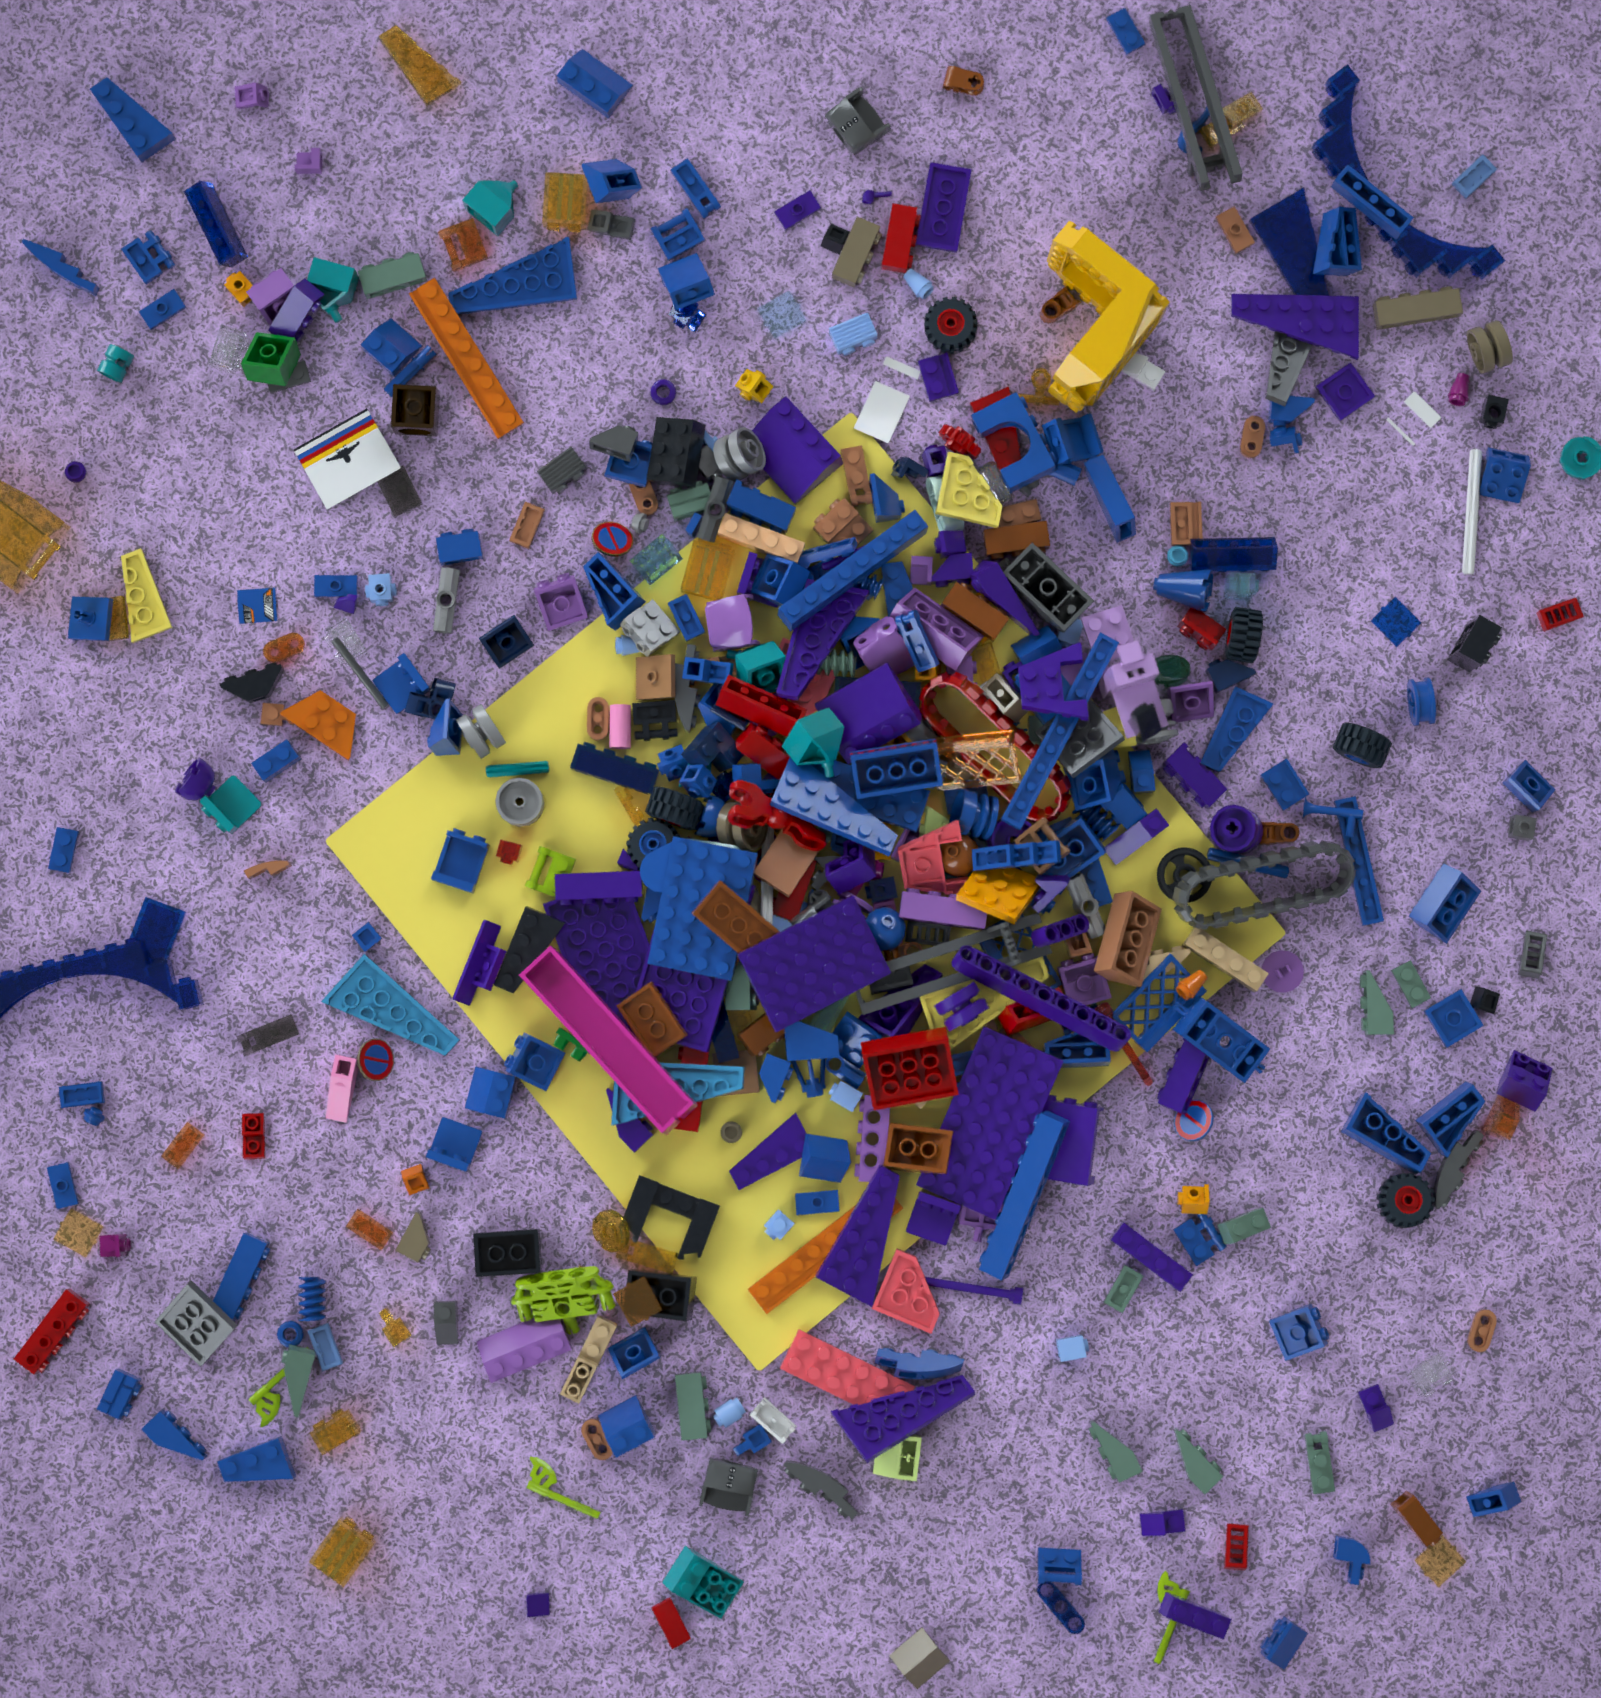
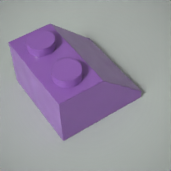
M280 268L277 271L271 272L267 278L254 284L246 292L269 326H271L294 285L283 269Z

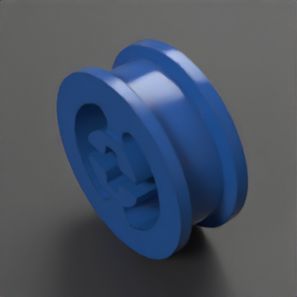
M1426 677L1423 681L1419 682L1409 679L1407 682V701L1409 716L1413 726H1418L1419 722L1426 721L1429 724H1434L1436 720V701L1431 679Z

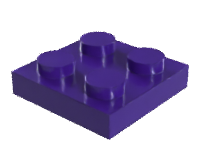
M1351 362L1315 387L1339 422L1375 397Z

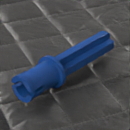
M426 345L415 358L412 357V361L384 387L385 392L389 396H393V384L406 385L421 369L424 370L423 367L437 355L432 351L426 356L432 349L429 345Z

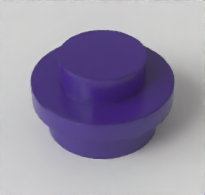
M78 461L70 462L65 468V476L73 483L81 482L86 476V468Z

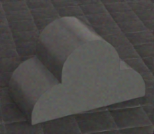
M1033 543L1003 572L1011 586L1018 592V596L1024 604L1046 623L1050 622L1063 633L1094 602L1084 590Z

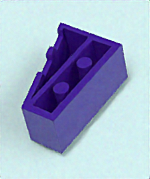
M1184 742L1162 763L1164 766L1163 770L1169 777L1172 778L1174 776L1180 781L1178 785L1184 792L1188 793L1190 791L1195 796L1193 800L1199 807L1203 808L1205 806L1208 809L1227 788L1211 770L1208 771L1200 763L1201 759L1198 756L1194 757L1187 750L1189 746Z

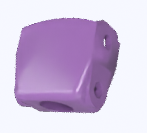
M741 594L706 603L705 614L711 647H713V652L745 649L760 644V641L752 640L753 622L748 601L754 599L753 595Z
M886 616L875 622L854 640V647L870 672L887 662L896 675L915 665L902 636L897 632L898 627L892 617Z

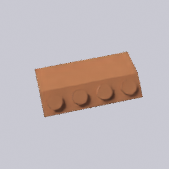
M1133 891L1115 893L1094 972L1110 981L1141 987L1162 909Z

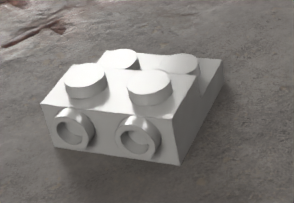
M653 599L624 618L620 624L624 634L634 641L636 648L641 653H644L646 657L653 654L680 632Z

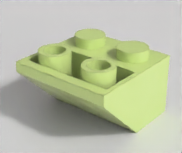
M911 1435L875 1458L873 1474L894 1479L917 1481L921 1435Z

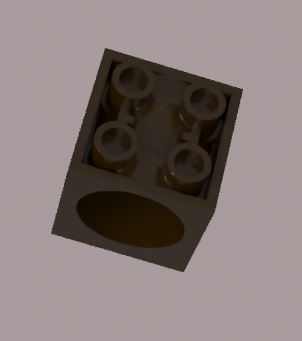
M393 384L391 428L395 435L438 437L440 394L436 386Z

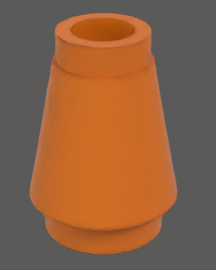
M1198 970L1178 982L1176 991L1184 1000L1193 999L1208 977L1202 970Z

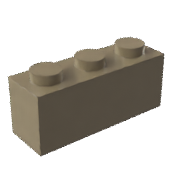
M858 216L856 217L832 272L833 279L854 288L857 283L861 284L866 273L862 270L865 264H870L874 255L871 252L873 245L878 246L882 234L879 233V225Z

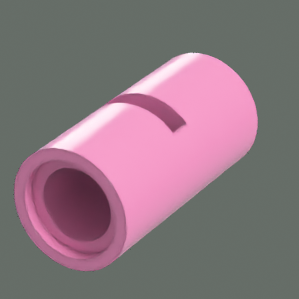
M610 705L609 748L611 749L631 748V705Z

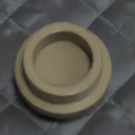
M727 1122L721 1128V1137L728 1143H735L741 1138L742 1129L736 1122Z

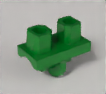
M559 1027L556 1032L558 1035L553 1045L564 1051L570 1041L576 1045L570 1056L580 1062L589 1052L573 1035Z

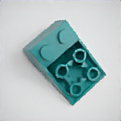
M684 1546L662 1583L672 1593L721 1619L744 1581L695 1550Z

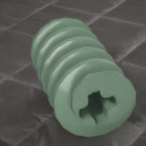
M833 649L817 671V675H820L824 669L826 676L833 670L836 677L841 671L843 677H846L847 673L850 672L851 678H854L857 656L854 657L853 651H850L848 656H845L844 650H841L839 656H837L836 650Z

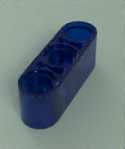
M1045 1581L1044 1584L1037 1583L1036 1592L1062 1625L1072 1634L1081 1633L1085 1627L1084 1619L1054 1582ZM1044 1584L1052 1586V1591L1047 1595L1040 1592ZM1064 1601L1066 1603L1065 1609L1063 1611H1056L1054 1607L1056 1602ZM1070 1619H1080L1079 1626L1076 1628L1069 1627Z

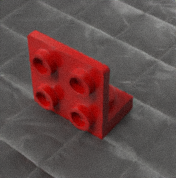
M1191 607L1177 625L1180 628L1179 632L1187 638L1193 637L1197 640L1196 644L1206 651L1207 649L1212 651L1227 630L1205 613Z

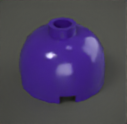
M199 757L198 760L196 759L184 773L183 784L178 782L175 793L191 801L200 800L205 795L209 797L216 788L213 785L215 781L213 768Z

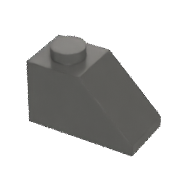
M617 425L591 437L589 446L592 450L630 462L638 441V432L630 426L625 425L622 427Z
M457 1301L434 1302V1327L437 1345L459 1344Z

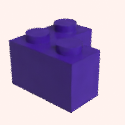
M852 840L843 842L844 855L825 864V876L838 894L850 891L854 887L864 882H869L876 877L875 850Z

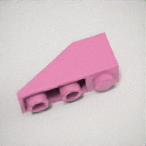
M335 1055L330 1078L326 1110L327 1119L347 1123L359 1070L356 1058Z

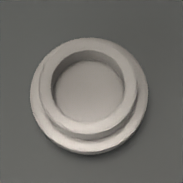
M645 513L635 514L631 523V528L636 533L641 534L649 526V519H647V514Z

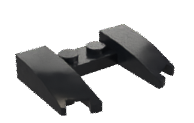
M639 1175L620 1228L622 1229L626 1226L634 1235L631 1240L637 1243L651 1205L691 1219L677 1259L684 1260V1254L697 1253L698 1258H701L720 1205L693 1197Z

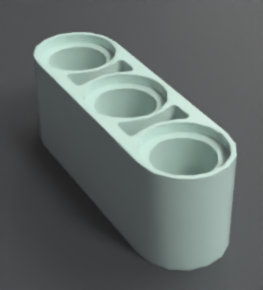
M943 475L928 477L926 479V489L938 530L964 531V520L935 514Z

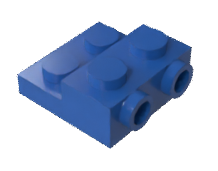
M642 440V442L637 441L630 462L610 456L605 477L646 488L652 442Z
M524 1032L523 1036L519 1035L515 1040L514 1047L516 1049L513 1055H508L505 1060V1071L547 1091L565 1052Z
M1312 1303L1269 1320L1285 1361L1323 1348L1328 1344L1329 1333L1325 1327H1321L1319 1322L1321 1314L1317 1307L1313 1308Z

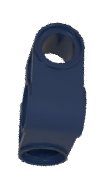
M434 678L430 697L410 692L404 712L435 720L437 716L432 714V707L436 704L442 706L445 699L450 698L452 700L456 683Z

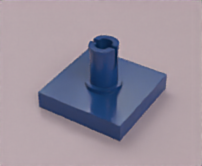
M72 596L68 639L109 641L113 599Z

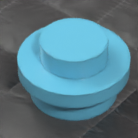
M1180 545L1171 547L1167 553L1168 562L1176 567L1183 566L1188 560V551Z

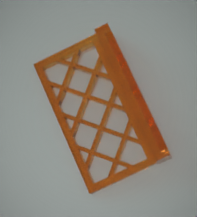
M1014 730L935 738L938 755L943 754L950 759L945 766L940 763L941 775L945 772L954 778L952 783L938 786L937 790L1020 783L1022 779L1014 745ZM1009 748L1010 757L1007 760L997 753L999 749ZM981 750H985L991 756L985 762L976 754ZM964 752L971 758L965 764L956 758L958 753ZM993 757L1003 763L999 771L989 764ZM973 759L983 766L978 773L968 766ZM952 761L962 767L958 775L947 768ZM1008 766L1014 771L1015 777H1007L1001 772ZM987 768L995 776L993 779H986L980 774ZM964 770L974 776L972 781H965L960 777Z

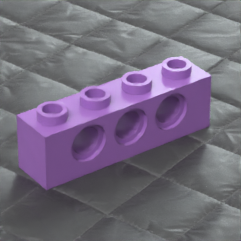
M864 1095V1099H860L859 1112H863V1121H858V1133L862 1134L861 1142H857L856 1155H860V1163L855 1164L854 1176L858 1177V1181L870 1182L879 1165L884 1164L888 1139L890 1108L874 1110L880 1114V1120L875 1124L870 1123L868 1114L873 1111L870 1095ZM871 1132L876 1133L879 1138L875 1145H869L866 1141V1136ZM868 1154H874L877 1158V1163L872 1167L867 1166L864 1161Z

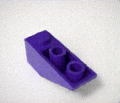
M607 1088L606 1092L612 1110L614 1089L611 1091L610 1088ZM636 1119L616 1125L619 1137L634 1153L653 1136L651 1133L653 1128L645 1119L642 1122Z

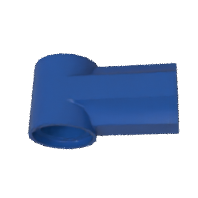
M1070 463L1056 465V471L1047 476H1052L1075 486L1082 468Z
M841 1056L837 1057L841 1061L840 1069L832 1070L829 1067V1061L832 1058H827L825 1062L826 1069L857 1090L866 1077V1073Z

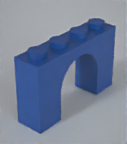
M1017 392L971 415V420L981 439L999 429L1015 427L1026 433L1031 444L1028 453L1019 461L1000 470V476L1010 494L1056 471L1055 463L1057 462L1052 451L1048 452L1045 446L1048 444L1043 433L1039 434L1035 428L1038 426L1036 419L1033 415L1029 416L1026 411L1028 405L1024 397H1019Z

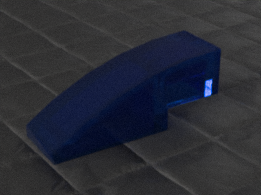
M724 1000L712 1038L719 1064L740 1058L728 1014L725 1010Z

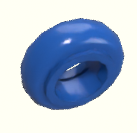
M286 1321L278 1328L277 1338L280 1344L285 1347H289V1344L297 1346L303 1340V1329L295 1321ZM287 1328H293L296 1331V1338L292 1341H288L284 1336Z

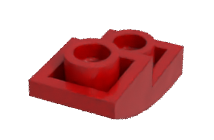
M264 1113L242 1114L243 1159H265Z
M670 1597L651 1607L671 1649L691 1639Z

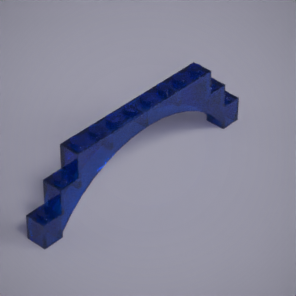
M1348 64L1328 78L1325 83L1326 92L1331 98L1335 97L1336 100L1321 110L1318 115L1321 126L1330 131L1314 142L1312 153L1318 161H1323L1326 165L1325 169L1331 177L1335 176L1337 178L1343 169L1349 165L1368 180L1356 152L1352 130L1353 97L1355 87L1358 86L1360 79ZM1365 216L1367 223L1370 226H1375L1379 231V238L1384 243L1388 242L1392 247V254L1405 263L1404 268L1411 276L1414 275L1416 278L1436 263L1439 273L1444 277L1447 276L1449 279L1469 264L1472 274L1476 278L1480 277L1483 280L1506 261L1493 244L1489 247H1469L1452 244L1427 235L1410 224L1396 240Z
M137 937L126 939L125 944L118 946L117 943L104 945V949L96 951V948L83 951L84 955L76 956L75 953L62 956L63 960L55 962V959L42 961L41 966L34 967V964L22 966V971L13 972V970L0 972V1019L15 1004L31 993L49 984L85 975H112L135 980L165 994L178 1004L179 1010L204 1005L199 981L191 979V976L178 979L179 983H177L172 961L165 960L164 957L152 959L150 964L145 941L138 940Z

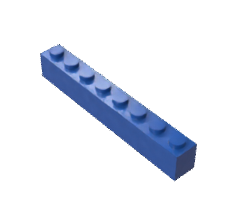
M916 510L912 511L778 608L779 618L791 632L926 535L928 525Z
M1048 1110L1036 1116L1033 1122V1126H1035L1033 1133L1028 1136L1025 1143L1027 1146L1026 1151L1018 1160L1019 1169L1014 1177L1011 1178V1189L1007 1192L1002 1203L1004 1207L995 1219L996 1227L994 1231L988 1236L987 1243L989 1245L980 1257L979 1262L981 1265L979 1270L1001 1281L1009 1277L1070 1124L1069 1120Z

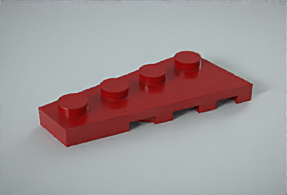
M1009 386L971 402L970 406L973 413L1009 396ZM1005 427L984 437L999 472L1001 469L1021 459L1015 427Z

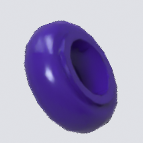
M661 379L652 385L650 396L656 404L668 405L676 397V388L671 381ZM660 387H667L669 389V395L666 398L658 396L657 390Z

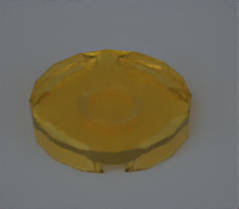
M606 1209L598 1213L592 1223L594 1238L602 1244L601 1247L604 1250L618 1252L627 1246L630 1240L629 1226L619 1212Z

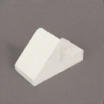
M1135 353L1121 371L1155 390L1166 371L1147 361L1149 357Z

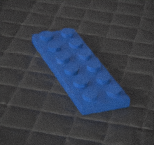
M834 761V776L827 777L830 781L878 820L917 833L930 794L929 790L918 789L857 799L852 766ZM811 764L825 776L824 767L821 764Z

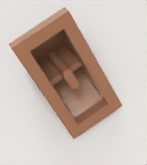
M1086 932L1064 940L1069 959L1092 953Z

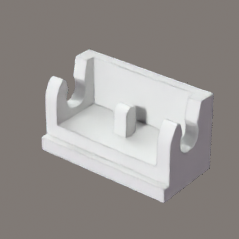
M765 1397L750 1413L751 1417L782 1444L796 1428V1425Z

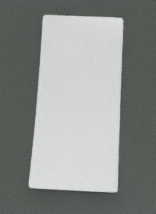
M886 357L883 365L915 379H918L920 375V370L890 357ZM875 381L854 429L889 443L910 396Z

